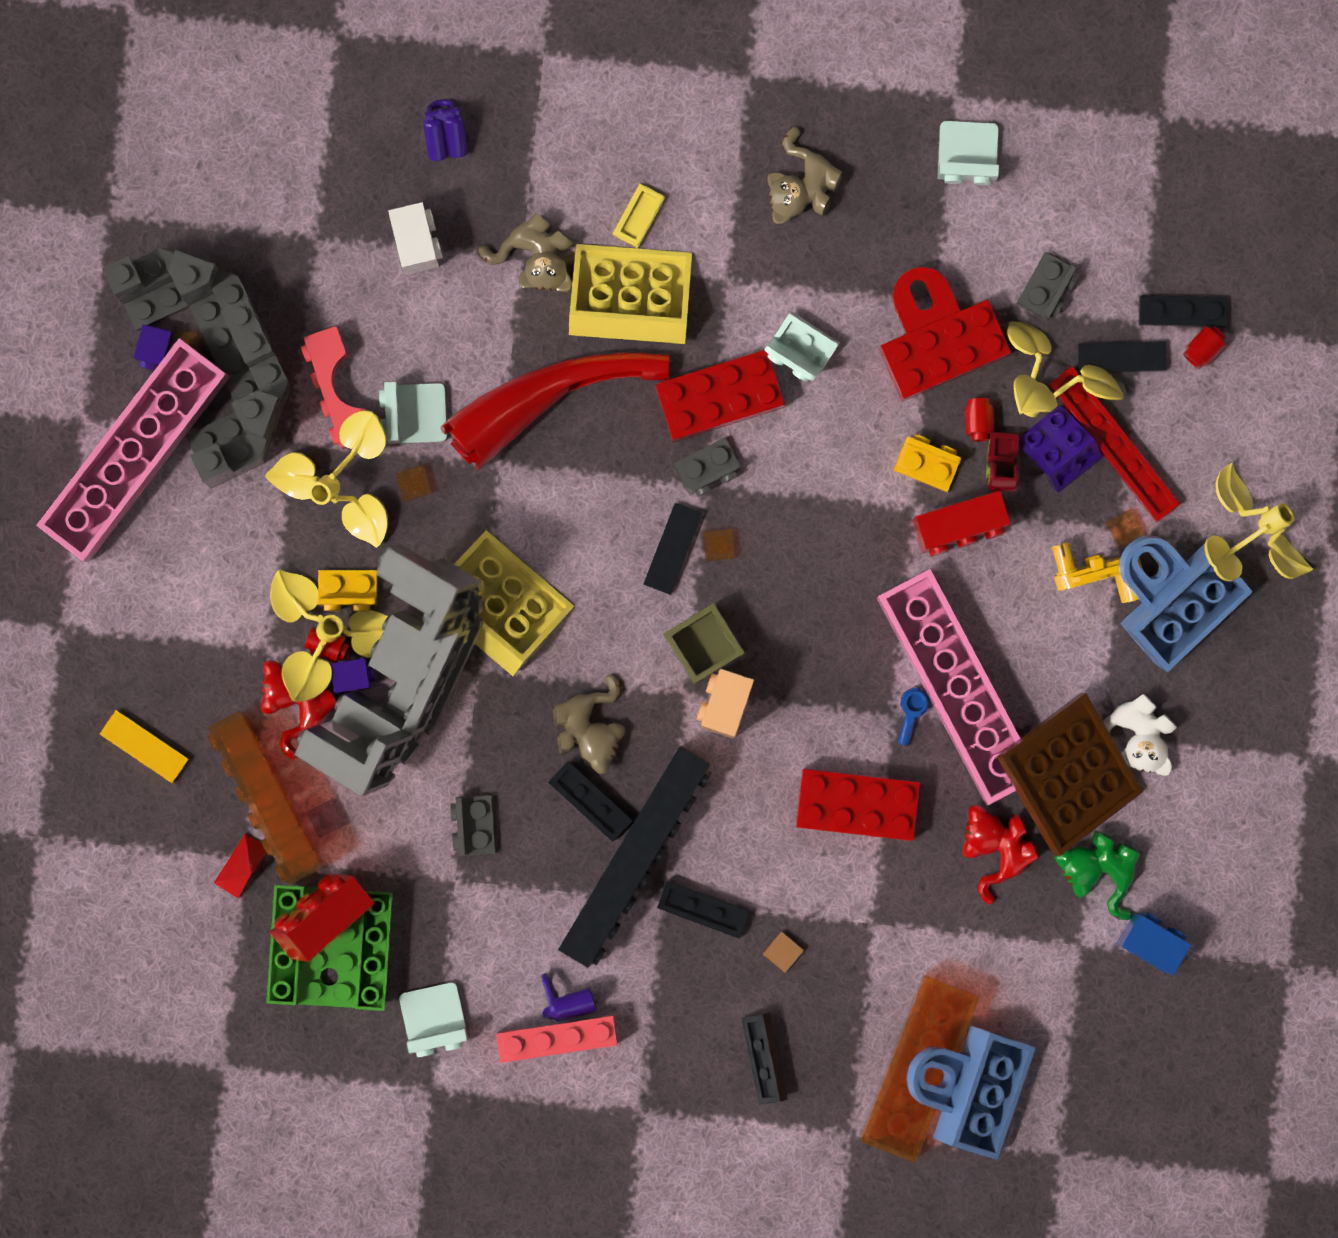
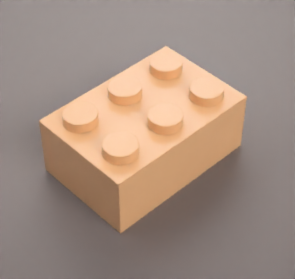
M722 669L719 670L718 675L712 673L706 690L707 693L711 694L709 702H702L697 720L702 722L700 728L733 739L754 680Z

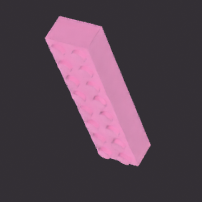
M179 338L36 526L80 560L89 562L230 376Z
M931 569L879 595L877 600L985 804L990 805L1016 791L996 756L1019 740L1020 737Z

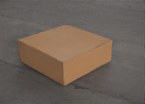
M780 932L764 951L763 955L786 973L804 950L783 932Z

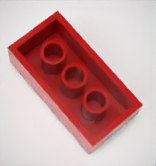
M765 350L655 384L673 443L780 410L785 406L771 360L768 358V353Z
M802 769L795 828L914 841L920 782Z

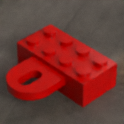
M927 267L910 269L896 282L892 301L905 335L880 345L879 351L901 402L1009 357L1011 354L988 299L960 311L947 280L936 270ZM915 281H921L926 285L932 299V307L928 310L919 309L910 291V285Z

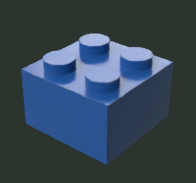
M1148 912L1133 914L1116 944L1162 972L1174 976L1191 947V944L1185 941L1188 936L1173 927H1168L1167 930L1160 926L1162 921Z

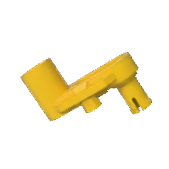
M1069 542L1060 543L1061 547L1058 544L1051 546L1058 572L1054 576L1058 591L1114 576L1121 603L1139 600L1121 577L1119 568L1121 556L1104 560V557L1094 555L1085 558L1087 566L1079 568L1075 567ZM1139 557V558H1138V565H1139L1140 568L1143 570L1142 565H1141V561H1140V557Z

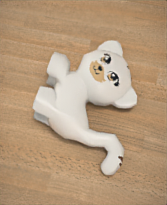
M1142 694L1134 701L1125 702L1117 706L1114 712L1104 719L1103 723L1108 732L1116 725L1135 732L1136 735L1129 740L1126 748L1121 751L1127 765L1139 771L1156 772L1164 776L1169 775L1172 765L1168 757V745L1162 740L1160 733H1172L1177 726L1165 714L1157 718L1153 714L1157 706L1145 694Z

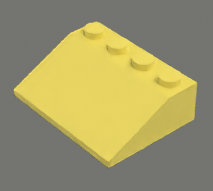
M576 244L569 315V335L685 344L692 253Z
M487 530L454 564L480 579L483 584V588L478 592L483 597V610L478 614L479 617L483 618V626L475 644L512 676L529 660L574 607L572 603Z

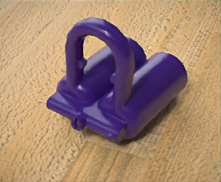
M446 99L431 102L427 106L426 118L423 121L428 158L432 161H441L448 156L453 158L466 156L469 150L464 118L459 113L458 107L456 108L453 101ZM440 106H447L450 109L444 110V107L440 108Z
M547 974L541 975L549 1002V1007L544 1008L542 1012L544 1018L547 1017V1019H555L556 1022H563L597 1011L590 988L554 999Z

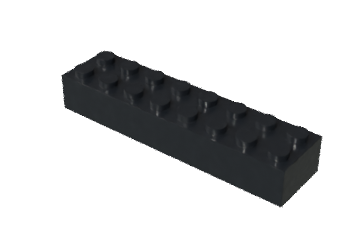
M679 746L558 948L560 952L589 968L591 963L597 966L606 949L601 947L606 938L611 940L614 938L621 926L620 923L616 922L622 912L625 914L629 913L636 901L632 894L637 886L643 889L651 876V873L647 871L652 861L658 864L666 851V848L662 846L667 836L673 838L682 823L677 821L682 811L686 813L690 811L697 799L692 795L697 786L703 788L712 774L711 771L707 770L710 766L708 762Z

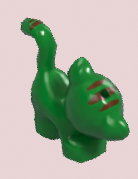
M1095 830L1092 842L1097 847L1096 850L1080 846L1072 850L1069 849L1061 856H1054L1057 864L1061 866L1064 877L1073 886V891L1078 898L1087 896L1091 892L1092 886L1100 880L1102 873H1107L1117 886L1115 892L1107 901L1109 914L1118 920L1128 921L1132 917L1130 910L1119 907V902L1126 896L1128 888L1135 878V866L1140 853L1136 852V849L1122 842L1115 849L1113 848L1115 841L1110 836Z

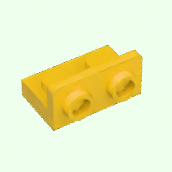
M914 434L913 438L907 436L893 471L948 492L962 459L956 456L958 451L941 445L940 449L929 445V439Z
M318 570L317 605L324 606V611H341V606H353V611H371V606H377V570Z

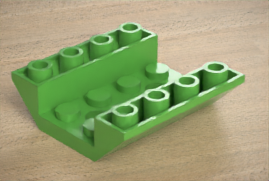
M274 885L271 930L275 927L274 922L284 913L290 914L297 908L296 902L308 893L313 894L319 887ZM365 890L374 904L309 962L291 959L271 935L266 1003L385 1011L393 892ZM326 968H332L338 974V980L334 985H326L321 979V974Z

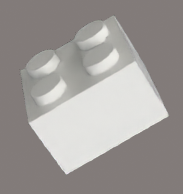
M423 202L388 210L401 266L405 275L439 267L438 259H443L438 238H432L431 231L436 230L431 209L425 210Z

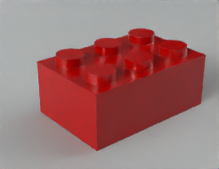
M1001 491L915 516L912 520L922 554L929 552L930 557L946 553L949 550L948 546L957 544L958 549L975 544L977 542L976 537L985 535L986 540L1002 536L1006 533L1005 529L1011 524Z
M327 875L318 883L319 888L313 894L308 893L296 902L297 908L290 914L284 913L274 922L275 927L270 931V934L291 959L309 962L374 904L373 900L353 876Z

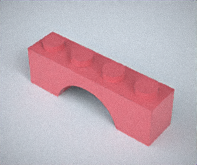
M337 326L303 337L306 345L301 346L306 363L311 361L315 372L311 373L310 376L315 390L321 389L324 400L319 402L325 418L331 417L334 427L329 428L333 443L334 445L340 444L342 450H345L348 447L344 446L340 441V428L349 416L356 412L364 411L365 408H355L345 404L338 398L335 392V372L348 355Z
M614 1015L496 1033L500 1063L618 1045Z

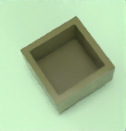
M714 603L663 634L693 685L744 655V651Z

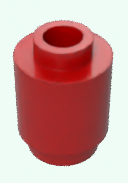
M1205 326L1187 344V350L1183 353V356L1195 368L1200 370L1203 366H1208L1226 347L1224 342L1226 337L1215 326L1211 329Z
M989 398L967 400V407H965L966 436L972 437L974 442L989 441V436L995 432L994 406L991 405V399Z
M316 627L311 628L304 648L310 650L312 655L321 641L317 636ZM340 634L335 641L326 643L319 658L332 663H337L339 659L344 661L350 644L346 643L347 637Z

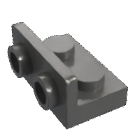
M1044 252L1016 304L1045 320H1048L1051 314L1057 316L1064 303L1060 299L1065 289L1070 291L1078 278V275L1074 274L1077 266L1074 264L1070 266Z
M726 437L674 463L689 495L696 493L697 497L713 489L711 484L722 480L724 484L739 476L737 471L742 468Z
M492 795L455 797L456 803L450 804L451 820L457 821L458 833H452L453 850H459V856L496 854Z

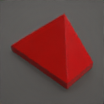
M245 833L214 884L239 899L270 849Z

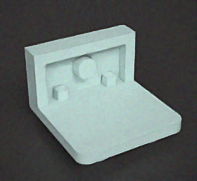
M942 122L939 135L937 179H943L945 183L949 184L974 181L973 184L991 185V182H996L999 173V165H997L998 126L994 123Z
M790 312L775 337L767 344L764 350L768 353V358L781 366L783 364L793 369L792 373L799 379L814 381L822 372L840 342L795 313Z
M384 382L385 390H379L380 408L385 407L386 419H381L380 422L385 430L388 444L430 443L446 440L447 434L444 435L440 429V426L446 422L445 387L442 384L397 385L396 382Z
M450 982L400 995L399 1001L408 1037L407 1046L409 1054L416 1052L417 1057L434 1054L433 1048L445 1046L446 1051L462 1048V1042L469 1039L455 983Z

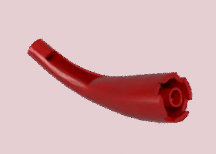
M611 353L585 356L548 365L521 375L481 395L457 411L440 426V429L444 435L448 432L451 433L454 437L451 443L452 447L469 465L474 462L476 470L479 471L540 415L569 392L597 382L617 378L642 377V381H667L669 355Z

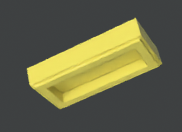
M640 183L612 235L638 249L666 197Z

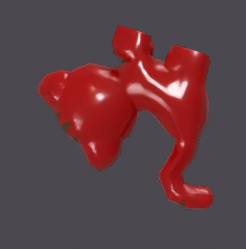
M268 660L263 663L265 676L262 679L261 693L263 700L261 702L262 713L273 714L280 709H287L295 703L298 704L300 709V725L283 731L279 741L283 754L289 759H295L297 756L294 754L297 749L292 746V739L298 738L305 729L321 725L325 721L326 716L335 709L336 700L330 690L327 689L311 700L303 702L293 701L283 682V666L277 661Z
M973 805L969 808L968 812L969 821L966 824L964 836L966 842L962 852L963 856L967 858H977L981 854L988 855L997 850L1000 852V871L982 876L977 886L980 898L986 904H993L995 896L989 890L990 885L1001 884L1009 878L1019 876L1029 864L1039 859L1038 853L1031 838L1024 841L1021 838L1027 832L1019 813L1011 816L1008 822L1009 828H1005L998 816L988 813L985 808L979 805Z

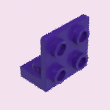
M1061 405L1056 407L1019 438V447L1045 473L1050 485L1057 493L1103 458L1095 439Z

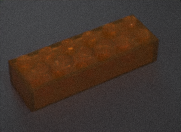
M239 710L209 726L208 728L211 733L207 735V738L214 751H221L224 760L220 763L228 777L231 776V778L234 777L238 786L234 787V790L240 802L248 804L251 812L247 815L255 830L261 829L265 837L261 842L267 854L275 856L279 864L275 866V870L281 881H288L289 885H294L325 869L246 713Z
M924 974L922 975L859 1136L861 1142L916 1163L937 1109L919 1103L912 1097L907 1085L908 1069L915 1056L928 1047L938 1046L959 1053L980 999L979 996ZM931 1067L924 1074L925 1082L934 1086L941 1084L944 1079L943 1071L938 1068Z

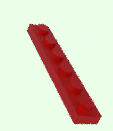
M1072 366L1052 381L1049 387L1055 392L1079 374ZM1077 382L1058 396L1074 419L1095 439L1102 455L1156 523L1180 505L1099 399L1084 389L1083 382Z

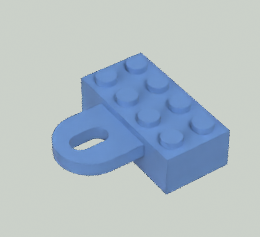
M1148 535L1133 540L1125 548L1120 559L1121 577L1141 602L1120 624L1155 665L1169 672L1253 591L1240 576L1230 582L1222 580L1206 557L1205 544L1185 561L1170 543L1157 536ZM1144 552H1149L1159 565L1157 574L1152 577H1148L1138 565V558Z
M970 1025L961 1053L938 1046L928 1047L919 1052L908 1069L907 1085L910 1094L916 1101L942 1110L933 1138L953 1147L998 1160L1036 1047ZM931 1067L941 1069L944 1073L943 1081L937 1086L928 1084L924 1080L926 1070Z

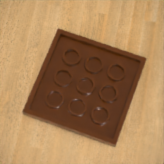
M1087 693L1077 695L996 756L1054 856L1064 854L1143 793Z

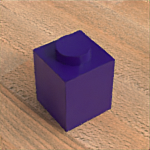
M142 324L133 357L136 361L140 362V368L154 371L170 351L174 337L172 332Z
M367 659L330 664L334 693L336 694L371 689L370 682L375 681L374 668L368 665Z

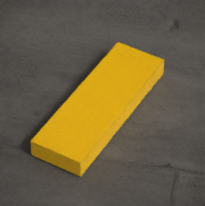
M115 710L100 732L101 736L171 783H174L189 761L183 754L118 710Z

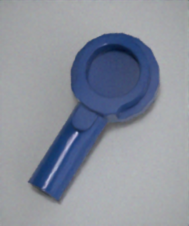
M920 688L908 689L901 697L900 705L906 714L897 742L899 744L909 746L916 718L927 712L929 708V697Z

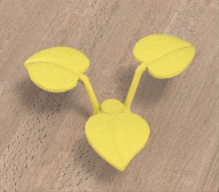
M1016 321L1007 323V336L1012 345L1021 352L1035 355L1036 357L1031 377L1019 375L1014 380V395L1020 414L1024 413L1029 417H1037L1040 412L1053 411L1057 407L1056 397L1077 382H1083L1084 389L1096 397L1109 400H1123V392L1116 380L1106 370L1094 365L1083 366L1080 370L1081 375H1077L1052 393L1045 384L1036 381L1042 354H1049L1052 350L1050 341L1042 331L1030 324Z
M364 410L352 414L343 422L339 433L340 441L344 446L352 449V451L330 475H324L321 478L314 476L316 473L314 462L305 454L291 452L283 456L266 473L265 477L276 488L297 499L305 500L311 498L312 501L319 505L326 504L330 500L333 503L351 501L345 505L342 511V522L345 528L353 536L378 547L382 543L388 528V514L384 504L376 496L369 493L362 495L359 499L355 496H338L340 483L336 478L356 453L363 458L372 459L379 456L385 449L386 433L378 416L372 411Z
M1233 463L1224 467L1218 474L1215 486L1217 496L1222 505L1231 513L1238 511L1242 517L1262 515L1258 522L1260 529L1231 549L1220 536L1214 535L1206 540L1204 545L1205 554L1211 566L1214 567L1216 574L1224 581L1230 582L1237 579L1242 573V564L1234 553L1263 533L1267 535L1272 534L1268 541V545L1271 547L1269 558L1275 569L1283 577L1294 579L1312 571L1313 568L1301 554L1281 535V533L1287 530L1286 527L1294 522V514L1290 507L1285 503H1280L1273 508L1268 505L1264 508L1253 509L1252 496L1244 482L1237 475Z
M278 570L273 577L270 588L271 605L276 615L289 623L297 621L301 615L306 619L319 623L316 633L321 641L313 657L305 651H298L291 654L285 660L282 667L283 682L290 698L295 702L308 701L321 694L331 680L332 669L330 664L318 659L326 643L335 641L343 633L347 637H352L351 647L357 654L365 658H372L370 654L371 649L380 640L384 631L382 630V625L388 616L373 610L358 611L350 617L349 628L351 631H348L338 616L327 615L323 617L322 615L316 616L308 613L316 607L318 589L310 579L302 575Z

